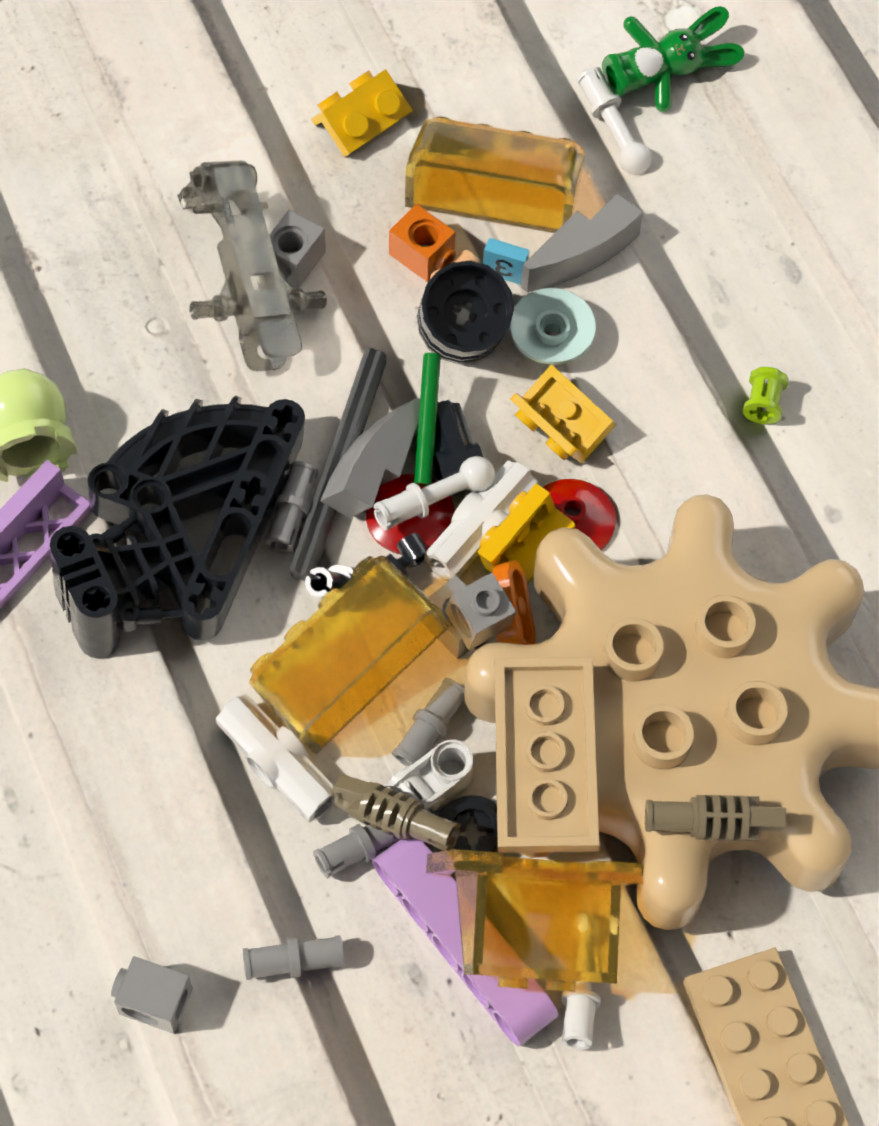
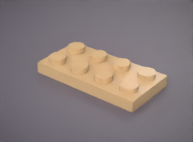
M593 657L494 658L498 853L599 851Z
M776 947L684 978V987L739 1126H849Z

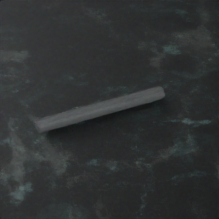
M368 348L363 353L290 565L291 576L295 579L305 581L307 576H315L310 571L318 567L336 514L335 509L322 503L320 500L341 458L364 431L387 363L386 353L382 350Z

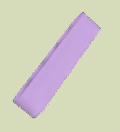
M415 838L404 841L400 839L372 860L376 872L505 1035L516 1046L520 1047L559 1016L554 1003L423 841Z

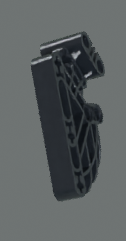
M235 395L229 404L203 406V400L195 399L188 410L168 416V410L162 409L151 425L140 430L127 440L106 463H101L90 471L87 480L90 509L97 517L115 524L102 534L95 533L91 535L80 527L66 526L57 530L50 540L55 594L62 610H66L68 623L71 622L73 634L84 654L98 659L113 654L119 647V625L122 630L132 632L139 625L161 623L163 619L181 618L183 630L189 637L195 640H209L220 632L272 515L276 497L281 494L290 472V465L292 462H295L301 449L305 413L298 403L293 400L281 399L271 403L269 407L241 404V397ZM284 428L282 438L278 437L277 433H280ZM224 448H241L221 456ZM206 451L200 464L176 472L182 458ZM109 488L117 490L113 494H103L100 492ZM252 500L249 512L245 509V504H249ZM149 503L159 505L156 509H146L142 506ZM223 506L199 558L181 521ZM128 529L143 533L147 542L138 543L134 535L126 537L127 545H114L125 537V531ZM233 534L245 537L246 541L232 571L223 576L211 574L209 570L222 541L227 536ZM169 586L180 609L160 610V607H156L159 605V592ZM205 598L210 600V608H206L201 614L205 606ZM147 600L152 605V608H140V605Z

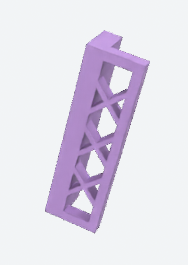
M48 460L40 466L0 509V565L14 564V576L7 583L0 584V610L51 556L50 540L53 534L50 536V531L55 530V533L62 527H78L92 512L89 501L64 483L61 469ZM60 496L76 507L65 519L49 520L48 509ZM44 531V543L38 550L19 552L18 541L26 533ZM11 549H13V553L7 554ZM26 562V563L20 568V563Z

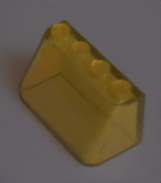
M443 116L431 118L423 123L408 157L405 171V207L413 208L418 204L427 211L555 233L574 214L584 167L585 152L575 141L568 138L558 139L535 135L528 131L495 128L488 124L455 121Z
M368 556L359 562L352 572L353 577L342 588H335L328 592L319 602V609L307 621L302 620L293 625L284 637L285 642L273 653L262 655L250 669L252 676L249 680V685L294 736L316 755L451 626L441 610L427 595L385 556H378L376 558Z

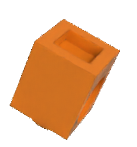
M416 204L389 230V255L428 282L434 271L446 267L455 259L456 232ZM422 244H428V245H431V246L423 247V246H420V245H422Z

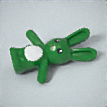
M722 6L714 7L704 13L688 28L669 31L659 42L636 17L629 16L625 18L623 22L625 31L640 47L616 54H608L604 57L602 72L614 95H619L621 98L638 88L655 82L656 109L660 112H667L671 108V74L674 76H686L700 67H731L739 63L745 53L740 45L725 43L703 47L701 41L723 28L729 18L728 10Z

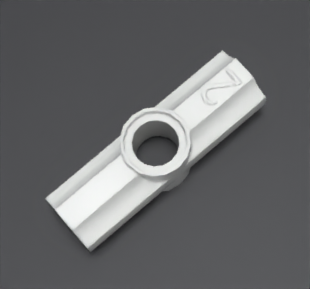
M507 461L495 474L494 481L488 489L479 493L471 492L464 498L456 509L451 524L424 553V561L428 563L436 575L443 580H451L456 575L458 577L461 576L465 569L471 565L473 560L479 555V545L484 534L492 526H500L510 514L509 507L521 492L526 491L528 493L535 483L538 484L530 470L518 461Z
M246 693L242 696L234 697L223 707L221 713L216 717V724L246 755L249 766L258 778L269 788L274 789L276 787L309 823L324 816L334 805V785L309 760V755L299 739L286 727L282 726L279 728Z

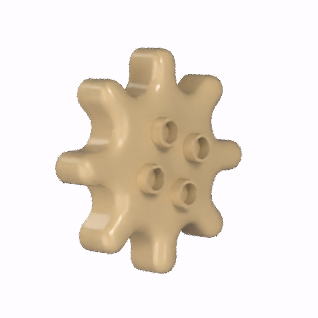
M708 494L695 495L683 502L677 509L667 553L661 559L645 565L627 566L614 562L598 548L590 537L578 529L562 527L549 532L540 542L536 552L533 581L537 594L554 613L560 623L558 631L550 639L540 644L520 645L503 642L485 644L477 649L469 658L465 672L464 697L468 709L478 719L495 723L494 658L593 657L599 831L620 839L631 848L637 859L639 871L637 885L638 909L643 918L651 925L664 930L679 929L689 924L696 916L707 887L709 863L713 858L725 852L747 849L760 853L777 868L788 882L796 888L807 892L822 891L832 886L850 858L852 840L851 834L843 820L827 804L821 794L819 778L823 773L834 767L850 766L879 769V688L849 682L837 672L827 651V646L841 637L850 628L861 605L865 591L863 580L858 570L846 561L828 559L814 565L800 577L789 582L771 583L758 579L740 567L734 557V522L730 509L720 498ZM696 794L759 796V806L786 808V828L782 831H760L759 841L696 840L695 837L690 836V832H646L645 803L646 800L690 802L691 797H696ZM554 852L519 853L531 858L545 857Z

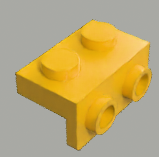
M386 69L374 77L370 70L366 71L349 83L353 90L342 98L337 91L317 104L321 112L311 118V121L315 126L322 122L344 157L413 111Z
M552 364L522 397L515 393L510 398L520 408L514 415L533 432L540 427L547 433L550 438L545 444L564 461L570 455L582 463L617 425Z
M537 483L534 484L528 493L523 491L513 500L509 507L510 514L499 527L494 525L484 534L480 541V549L478 550L485 569L491 573L496 564L517 561L525 573L527 585L533 580L536 552L540 542L551 531L562 527L575 529L574 522L555 508L551 494Z

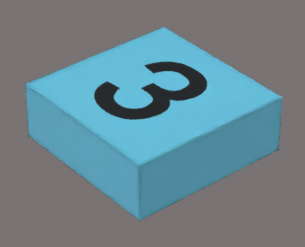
M489 238L484 249L483 264L489 265L503 276L504 280L521 285L523 264L529 259L530 250Z

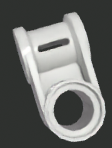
M445 740L414 764L399 771L386 784L385 788L389 787L397 791V793L406 794L409 798L418 799L424 805V810L437 815L444 806L466 791L471 785L474 777L473 754L470 748L463 742ZM450 760L458 761L465 767L460 773L454 775L446 774L440 769L443 763Z

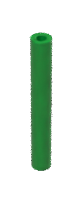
M438 353L423 354L414 483L422 487L431 485L433 477L441 355Z

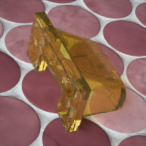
M458 849L427 854L426 874L456 876L464 975L498 977V987L528 989V979L546 980L545 990L576 992V982L617 984L621 886L643 884L645 864L600 860L569 862L505 857L503 853Z

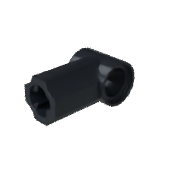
M450 400L438 402L434 467L437 479L440 481L458 473L462 463L468 458L474 456L483 457L479 444L472 442L460 403H453Z

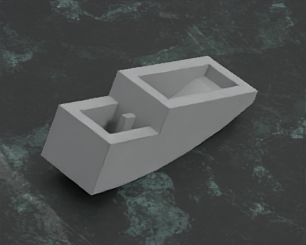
M616 194L591 220L579 211H576L523 264L521 288L528 293L553 287L601 266L623 251L640 235L643 211L619 194Z
M417 397L381 417L355 440L332 473L320 500L322 503L349 518L373 507L379 487L399 478L419 420L420 398Z

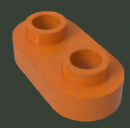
M515 560L496 564L492 573L517 611L509 628L496 635L498 642L520 645L535 644L536 633L525 573L521 565Z

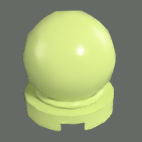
M26 368L6 371L0 374V480L8 482V475H27L29 479L46 460L56 465L63 472L69 467L67 459L72 454L76 455L77 453L74 436L70 428L65 425L66 403L56 383L45 375Z

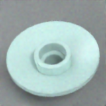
M544 288L535 290L518 301L514 307L509 328L515 346L525 356L539 363L558 365L576 360L590 348L595 337L596 320L590 306L578 295L564 289ZM555 331L558 335L550 336L545 334V332Z

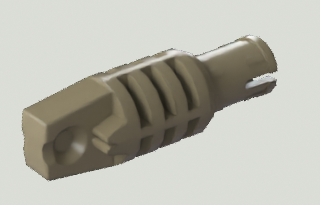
M342 775L333 786L334 805L348 812L349 816L365 825H371V827L382 830L386 834L394 835L403 841L412 838L424 841L446 853H449L457 843L461 830L459 829L460 824L424 810V805L418 799L409 798L406 794L397 793L394 789L385 788V786L377 782H367L347 775Z
M696 794V797H691L690 802L646 800L645 803L646 832H690V836L695 837L696 840L759 841L760 831H782L786 828V808L759 806V796Z

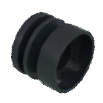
M471 260L453 262L438 270L425 287L417 313L419 335L428 350L441 355V360L455 364L478 362L492 354L510 327L514 312L512 292L503 276L489 265ZM462 308L470 312L468 316L470 321L467 320L463 326L456 323L457 315L455 314H459Z

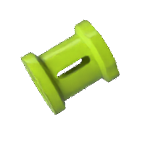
M758 367L751 371L749 382L752 385L750 399L744 403L743 414L747 419L759 424H774L781 420L783 410L780 406L782 391L787 389L789 378L787 374L773 367Z

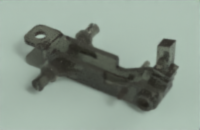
M244 160L203 162L200 166L195 167L193 171L189 172L190 182L186 187H183L177 197L182 209H192L194 214L211 213L221 228L223 239L218 243L217 250L226 280L220 294L215 295L212 300L192 301L189 306V312L193 313L190 316L193 320L214 318L218 322L227 320L228 316H235L239 330V342L247 367L256 372L280 369L285 364L286 357L297 355L303 347L296 319L292 313L298 315L303 314L306 309L325 308L327 297H322L326 294L323 290L304 292L300 288L293 289L281 278L262 211L268 209V203L259 201L256 190L257 172L255 167ZM229 200L234 201L241 215L232 214ZM250 276H256L259 290L253 289ZM258 346H261L263 353L266 356H268L269 359H264L260 357V355L257 352Z

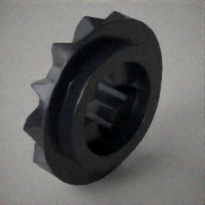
M477 795L462 796L449 802L439 813V817L459 823L460 833L467 830L470 817H474V824H476L477 830L486 833V836L478 838L475 850H471V845L468 844V839L464 836H459L456 845L449 853L439 849V853L451 861L454 867L461 866L476 871L481 867L493 866L504 854L498 853L497 803Z

